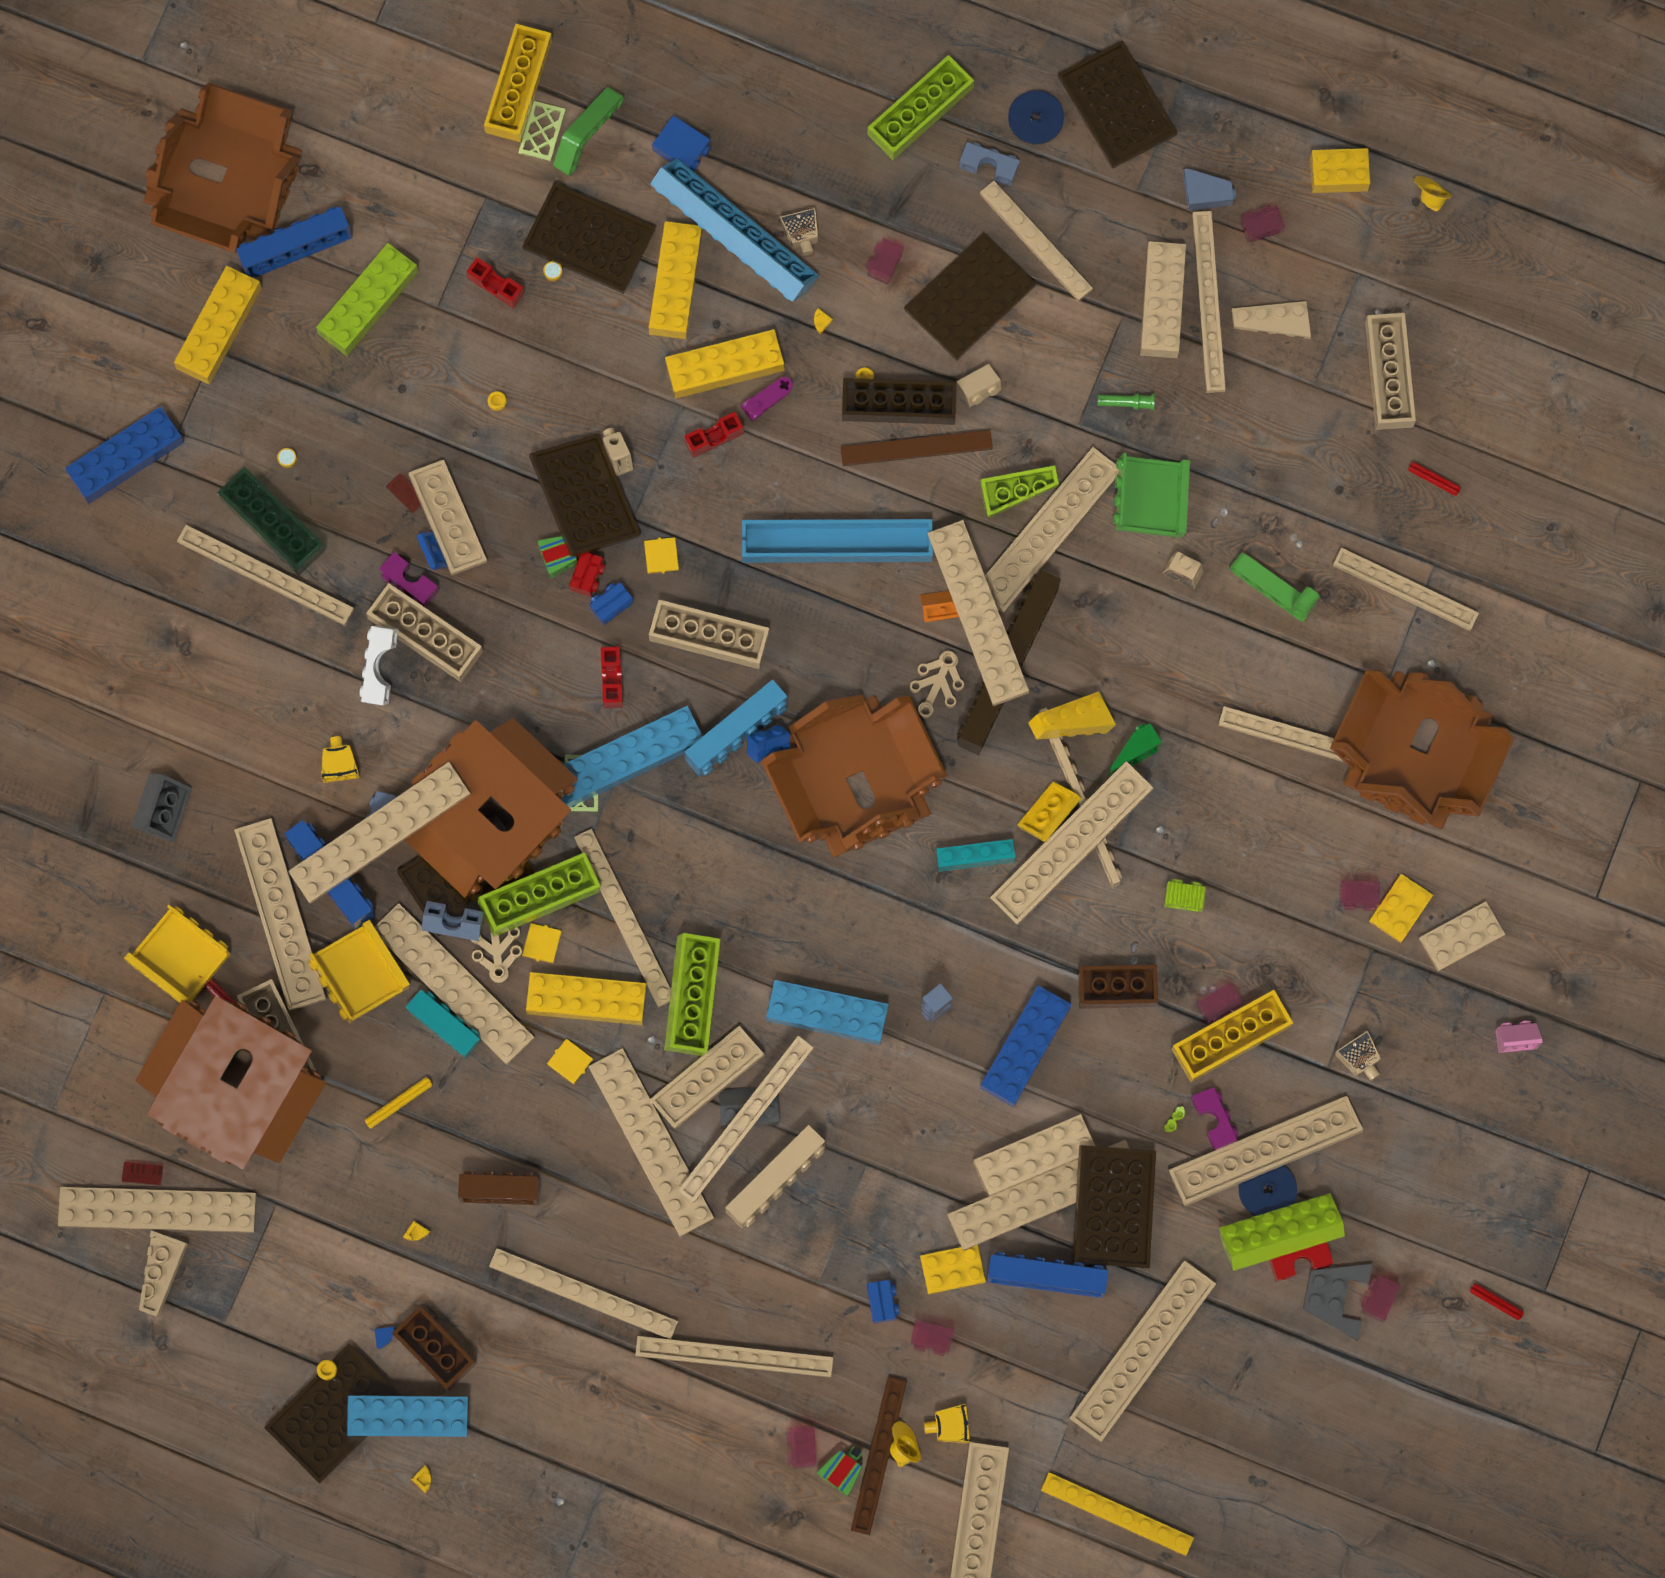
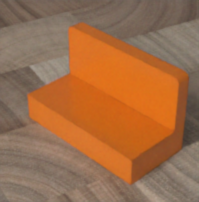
M949 590L920 595L924 622L959 617Z

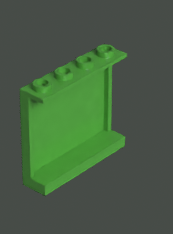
M1123 453L1116 462V469L1119 470V473L1115 480V487L1118 488L1117 495L1114 498V506H1117L1116 513L1113 516V524H1116L1115 530L1182 538L1186 534L1190 460H1182L1178 463L1128 457L1127 453Z

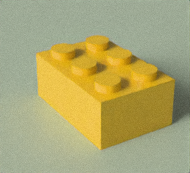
M1368 148L1312 150L1310 156L1312 193L1368 191L1370 186Z

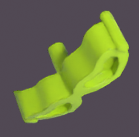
M1183 1106L1177 1107L1171 1115L1172 1119H1169L1167 1124L1164 1125L1166 1133L1176 1130V1121L1184 1118L1185 1110Z

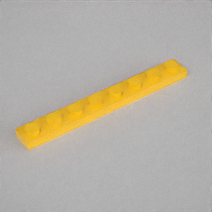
M1048 1473L1041 1492L1184 1556L1187 1555L1194 1539L1192 1536L1052 1473Z

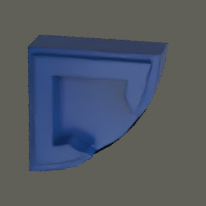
M394 1326L374 1329L377 1349L384 1348L392 1340V1332L395 1330Z

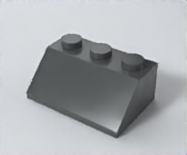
M149 774L131 828L150 836L174 842L192 788L163 774Z
M758 1087L728 1089L719 1093L721 1129H726ZM777 1096L752 1127L779 1125Z

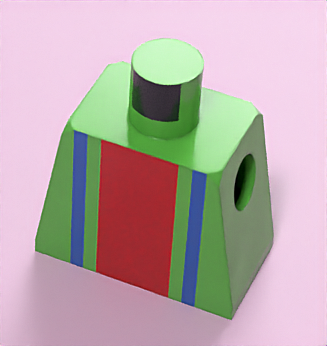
M562 536L538 541V546L550 578H554L577 565L576 556L570 557Z
M854 1446L847 1455L839 1451L818 1471L817 1475L848 1497L862 1470V1466L857 1463V1460L863 1453Z

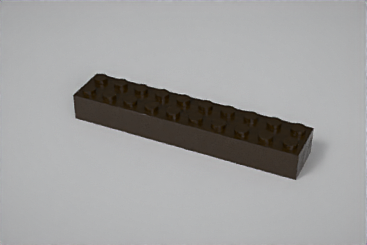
M1042 570L1039 571L1038 575L1034 574L1030 582V591H1026L1021 604L1023 607H1018L1014 615V625L1010 624L1006 632L1020 669L1060 587V578ZM984 681L981 687L982 692L978 691L974 698V708H969L965 717L966 725L962 724L957 734L958 746L978 756L1004 703L993 706Z

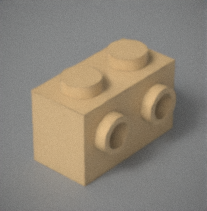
M989 364L957 381V391L969 407L980 404L984 399L996 395L1001 390V380Z

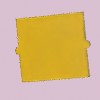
M659 537L657 540L644 541L648 574L659 572L664 574L668 571L679 570L675 537L666 539Z
M531 923L522 956L536 959L537 962L541 960L554 963L562 931L549 928L547 925L540 926Z
M566 1039L559 1049L555 1050V1054L548 1061L547 1065L574 1085L579 1077L585 1074V1070L593 1061V1058Z

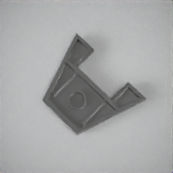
M1372 1264L1311 1270L1303 1310L1358 1341L1361 1321L1342 1317L1349 1280L1368 1284Z

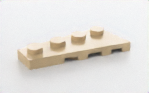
M1306 301L1232 308L1231 310L1234 329L1254 332L1263 331L1269 334L1278 333L1291 337L1299 336L1311 339Z
M151 1231L150 1247H148L147 1267H145L144 1273L145 1281L142 1286L139 1310L159 1318L188 1244Z

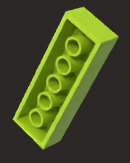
M948 55L869 125L867 135L894 160L974 88V80Z
M387 243L317 325L318 335L348 356L417 275V265Z
M584 852L484 894L478 898V904L481 911L484 912L485 920L493 937L595 895L600 892L601 886Z
M687 933L677 936L665 1051L698 1056L708 1053L720 939Z
M1331 1193L1219 1227L1221 1243L1233 1271L1345 1236L1343 1220Z

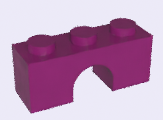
M393 552L379 569L381 578L389 584L392 582L398 590L404 594L406 593L411 599L426 607L439 592L438 586L424 575L416 582L406 581L404 576L410 569L409 563Z
M1212 1087L1193 1095L1191 1100L1198 1116L1212 1114L1217 1119V1127L1207 1133L1213 1150L1215 1151L1237 1142V1137H1239L1237 1130L1234 1126L1231 1127L1229 1123L1231 1117L1228 1110L1222 1107L1221 1102L1223 1099L1220 1092L1215 1091V1088Z

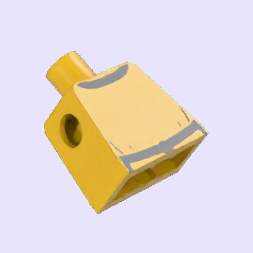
M340 736L331 737V748L323 749V783L360 778L350 745L342 746V738Z
M966 1404L935 1412V1421L924 1422L925 1434L936 1433L937 1441L968 1444L970 1439Z

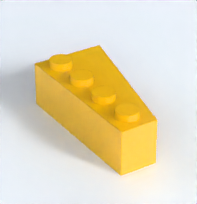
M1099 691L1041 712L1028 722L1037 740L1059 738L1060 736L1073 737L1081 734H1107L1116 725Z

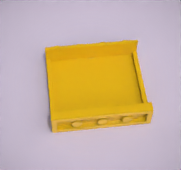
M168 904L167 908L169 910L133 954L128 952L124 959L177 1002L180 1003L181 1000L190 1003L231 954L224 942L221 940L215 941L212 938L214 935L207 929L202 931L198 927L199 923L193 918L187 919L183 916L184 912L179 907L175 906L173 908Z
M370 920L364 922L360 928L317 953L309 954L310 961H308L310 968L313 972L317 971L320 976L318 977L320 984L323 988L327 987L330 992L328 996L331 1002L338 1005L340 1008L338 1012L341 1018L347 1020L348 1023L353 1022L409 989L410 984Z

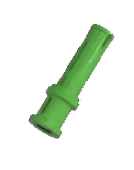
M1139 393L1134 394V396L1098 394V406L1133 407L1135 410L1148 408L1154 411L1155 394L1150 396L1139 395Z

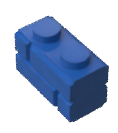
M620 582L616 585L615 583L610 584L605 589L606 592L601 596L597 594L590 600V610L603 626L634 603L633 598Z
M777 725L766 731H757L754 735L747 737V754L758 763L773 752L790 749V734L782 726Z
M890 1280L867 1283L873 1324L896 1321V1315H900L898 1303L894 1304L893 1296H896L895 1284H891Z

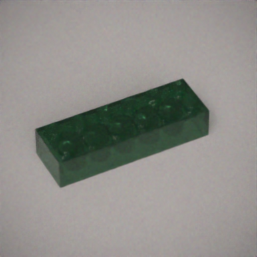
M245 467L217 492L219 499L298 576L326 550L324 544Z

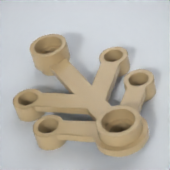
M944 651L940 655L939 660L928 664H920L918 666V674L920 676H926L929 671L940 668V671L936 675L920 681H912L910 684V690L913 693H918L921 688L933 684L926 701L918 707V714L924 719L932 716V705L940 687L945 697L946 707H955L956 698L952 695L945 678L948 671L953 679V689L961 691L964 688V682L960 679L956 669L958 657L953 651ZM951 658L952 662L946 663L945 659ZM925 667L927 671L922 673L920 668ZM960 682L962 686L960 688L955 687V683ZM918 684L919 689H913L912 685ZM947 700H954V704L949 705ZM926 708L929 710V713L923 714L922 710Z
M517 927L508 931V935L501 944L499 935L493 937L492 933V945L483 939L481 935L479 941L471 940L472 943L478 944L493 956L494 964L484 957L482 951L475 950L472 953L473 961L479 962L490 971V978L496 983H502L507 980L509 976L508 968L516 958L522 955L521 947L515 945L510 949L511 954L502 963L501 955L514 939L520 936V930ZM517 930L518 934L516 936H512L511 931ZM519 949L520 953L518 955H514L513 950ZM480 953L481 958L475 959L474 955ZM502 970L503 973L501 976H497L495 972Z

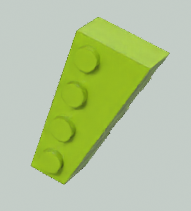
M1049 466L981 479L980 488L986 518L989 519L1057 488L1059 482L1056 467Z

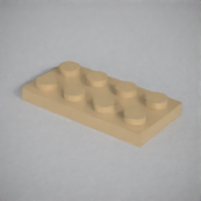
M1484 902L1419 937V940L1439 972L1505 936V933L1487 902Z

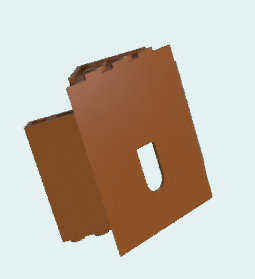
M208 82L199 91L198 98L200 103L197 105L195 113L181 108L177 116L174 115L170 121L166 122L164 128L166 136L160 139L155 149L156 161L151 168L147 169L145 174L147 191L143 202L153 205L150 212L152 225L236 253V248H239L247 238L256 241L260 236H268L270 230L276 228L281 215L278 212L281 211L283 204L285 205L290 190L287 189L291 187L299 170V167L296 165L300 162L302 149L285 144L292 111ZM195 159H203L226 167L227 170L222 183L220 184L192 174L189 169L191 162Z
M1376 669L1374 671H1365L1330 749L1350 767L1343 785L1360 792L1359 796L1371 802L1375 800L1378 803L1384 804L1386 809L1397 814L1400 811L1402 814L1410 816L1409 819L1421 825L1425 822L1442 830L1449 814L1480 816L1515 738L1503 726L1491 727L1490 723L1494 716L1482 710L1484 706L1478 701L1476 696L1472 694L1465 695L1451 681L1430 679L1428 674L1424 672H1410L1407 676L1399 671H1395L1390 681L1384 672ZM1425 719H1433L1438 724V732L1426 755L1411 748L1410 745L1420 723Z
M856 695L825 701L789 726L790 749L773 752L761 760L798 842L807 841L812 843L818 839L820 841L825 840L833 858L853 849H861L866 843L878 838L883 839L889 836V833L902 827L908 828L914 825V822L931 815L932 813L924 795L929 793L930 788L940 786L942 784L941 781L948 777L909 695L897 697L884 707H881L876 696L866 700L863 695ZM862 771L875 796V804L869 809L859 807L846 781V778Z
M511 718L490 732L475 720L463 733L459 731L449 741L450 744L443 752L440 751L430 761L431 764L424 772L421 771L411 781L413 785L410 788L449 762L471 794L405 839L464 898L470 894L475 895L481 889L480 884L484 880L494 889H497L505 880L508 882L512 878H518L524 870L522 868L531 858L536 859L543 850L541 848L550 838L555 839L562 830L560 828L564 823L563 819L571 812V809L562 801V798L574 792L578 778L514 718ZM491 796L514 818V826L511 830L506 832L498 830L478 811Z
M215 995L208 1009L205 1010L203 1008L200 1009L201 1005L193 1000L190 1003L181 1000L135 1080L156 1097L147 1115L159 1121L158 1124L162 1125L163 1129L175 1136L178 1135L196 1148H201L222 1163L226 1162L230 1165L232 1163L244 1169L252 1154L255 1153L280 1164L327 1083L320 1078V1073L313 1069L309 1072L308 1068L304 1066L312 1050L303 1046L295 1038L296 1034L287 1029L283 1032L271 1025L272 1021L265 1016L259 1018L247 1011L248 1007L240 1002L234 1004ZM240 1049H246L251 1052L253 1061L236 1089L220 1078L234 1054Z

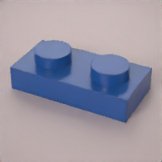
M433 532L420 533L417 539L430 569H445L447 564Z

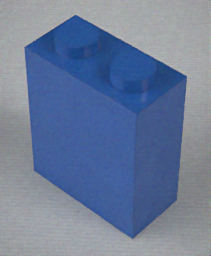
M674 115L652 144L653 152L669 162L678 158L693 171H696L699 167L700 159L703 156L706 157L711 150L710 139Z

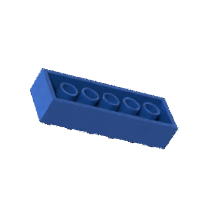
M341 206L338 208L332 207L321 215L315 214L310 216L308 220L303 222L297 221L286 229H277L274 231V234L260 236L251 243L245 242L239 248H236L245 274L256 278L350 240L352 235Z
M160 406L65 469L86 502L90 504L184 442Z
M304 820L284 833L287 841L302 861L326 846L321 837L317 839L316 830L310 822L306 824ZM349 877L327 893L356 930L364 922L375 918L373 914L375 909L368 898H362L364 896L362 890L356 883L352 884V879Z
M1038 985L984 1078L980 1089L1014 1108L1072 1004Z
M995 1252V1255L991 1254L989 1260L987 1283L1104 1298L1108 1270H1104V1266L1093 1265L1092 1268H1088L1083 1263L1066 1265L1065 1261L1054 1260L1051 1263L1046 1262L1045 1258L1034 1257V1260H1029L1024 1255L1007 1257L1006 1253Z

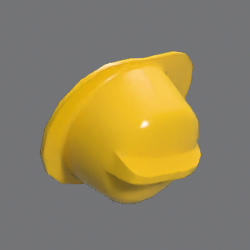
M1415 176L1414 182L1421 188L1420 199L1428 208L1439 211L1446 199L1452 198V194L1434 180L1425 176Z
M896 1422L892 1427L894 1438L890 1446L892 1457L896 1460L899 1467H903L910 1462H919L921 1460V1453L914 1432L906 1423Z

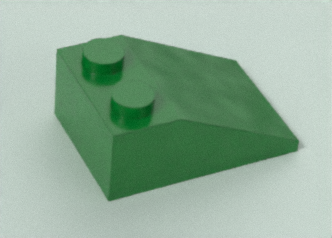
M1143 723L1134 729L1135 732L1111 766L1109 778L1126 761L1133 767L1160 751L1162 741L1151 723L1147 725Z

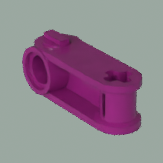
M781 377L760 393L748 399L741 405L745 415L751 421L757 419L790 393L793 388L792 380L788 377ZM781 384H782V385H785V384H786V385H787V388H786V389L783 388V389L781 390V389H780V386H781Z

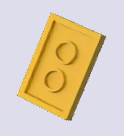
M1052 782L1017 825L1021 830L1046 842L1081 798L1078 794Z
M1401 874L1369 922L1401 943L1433 894Z
M978 1245L964 1251L959 1247L920 1256L928 1295L986 1283Z

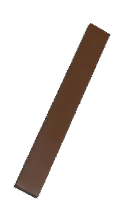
M991 430L841 446L843 466L987 451L993 450Z
M888 1376L851 1527L853 1532L870 1536L890 1455V1446L893 1442L892 1427L898 1421L907 1384L905 1380Z

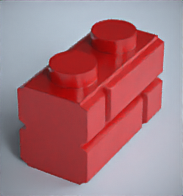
M590 553L580 555L569 584V589L591 597L593 592L596 593L599 587L597 579L599 575H603L606 567L603 564V558Z

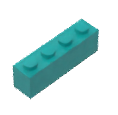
M1013 839L936 848L938 872L1014 863Z
M420 990L406 1006L407 1011L463 1058L467 1059L481 1042L480 1034L472 1027L470 1029L465 1027V1022L459 1016L453 1017L446 1005L443 1003L439 1005L435 1002V996L429 991L423 992Z

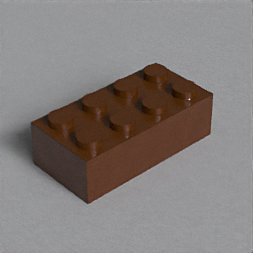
M1157 965L1079 966V1009L1157 1007Z
M464 1171V1174H459L458 1198L460 1203L539 1205L540 1182L538 1176H534V1173H523V1176H515L513 1172H503V1175H495V1172L486 1171L483 1172V1175H479L475 1171Z
M421 1306L392 1332L393 1336L447 1392L476 1365L475 1361Z

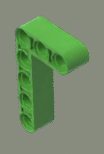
M608 86L563 134L553 167L568 176L572 175L578 165L583 146L620 107L624 100L622 94Z
M1240 553L1229 567L1236 576L1302 622L1307 620L1317 606L1320 596L1312 588L1306 587L1302 593L1298 592L1244 553Z

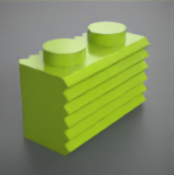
M1172 879L1171 882L1168 881L1166 886L1164 907L1202 913L1206 887L1198 882L1183 884L1182 880Z

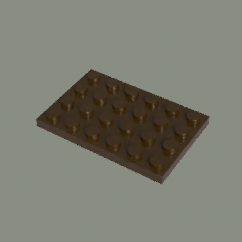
M1123 40L1058 74L1060 82L1112 169L1177 135L1178 132Z
M554 182L522 249L550 262L553 261L561 265V267L624 294L656 227Z
M983 233L904 307V310L957 361L1019 303L1037 283Z
M599 433L530 453L529 458L571 558L640 537V531Z
M495 810L485 816L498 830L508 831ZM419 857L397 871V874L422 913H424L427 901L446 904V912L450 916L461 917L464 914L465 908L480 911L478 898L496 890L484 880L480 884L481 889L475 895L470 894L464 898L423 857ZM527 862L522 868L524 870L518 878H512L508 882L505 880L497 889L530 876L535 872Z
M1079 1145L1073 1263L1150 1268L1156 1151Z
M350 1344L332 1360L337 1367V1374L333 1379L323 1380L317 1374L264 1427L319 1484L368 1437L347 1436L348 1395L401 1396Z

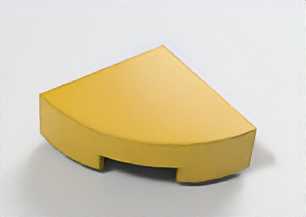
M818 308L814 316V326L821 335L833 319Z
M413 1221L403 1238L410 1241H418L428 1236L430 1231Z
M426 1466L411 1479L425 1494L431 1486V1474Z

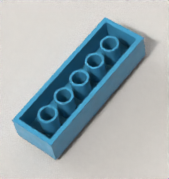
M771 680L684 752L685 761L699 777L702 775L707 776L714 770L713 766L717 763L722 764L727 760L730 752L738 751L748 736L754 735L762 726L763 728L767 727L772 722L774 716L782 715L787 710L788 696L774 680Z
M774 980L766 1021L880 1045L888 1004Z
M348 1395L347 1436L467 1437L468 1397Z

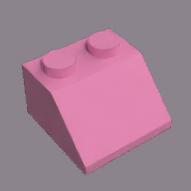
M1531 1021L1519 1022L1520 1025L1513 1026L1512 1023L1500 1024V1027L1496 1029L1498 1052L1505 1053L1538 1049L1543 1042L1537 1023L1531 1024Z

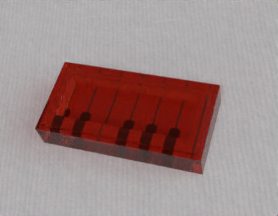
M398 474L386 486L412 514L421 506L414 487L401 474Z
M124 1162L122 1182L161 1186L164 1167Z

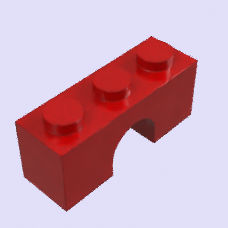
M476 257L466 271L468 280L513 309L524 295V289L521 285L508 277L507 279L500 277L493 271L492 266Z
M733 412L718 419V423L706 430L699 428L684 435V442L692 458H695L743 435V426L736 412Z
M600 647L604 709L623 708L620 647Z
M1327 1242L1269 1260L1276 1282L1295 1277L1294 1263L1298 1259L1309 1261L1312 1270L1322 1269L1333 1264Z

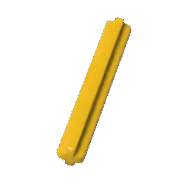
M425 1077L366 1118V1125L369 1128H373L432 1087V1082L428 1077Z

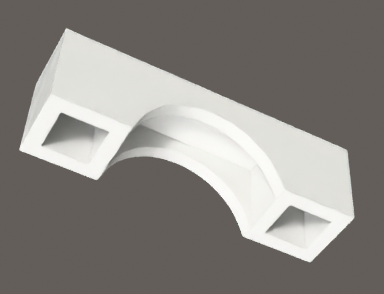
M379 625L371 626V629H369L367 634L369 647L365 651L367 662L362 672L364 684L360 688L361 702L377 705L389 704L391 685L381 677L379 662L386 651L396 648L399 629Z

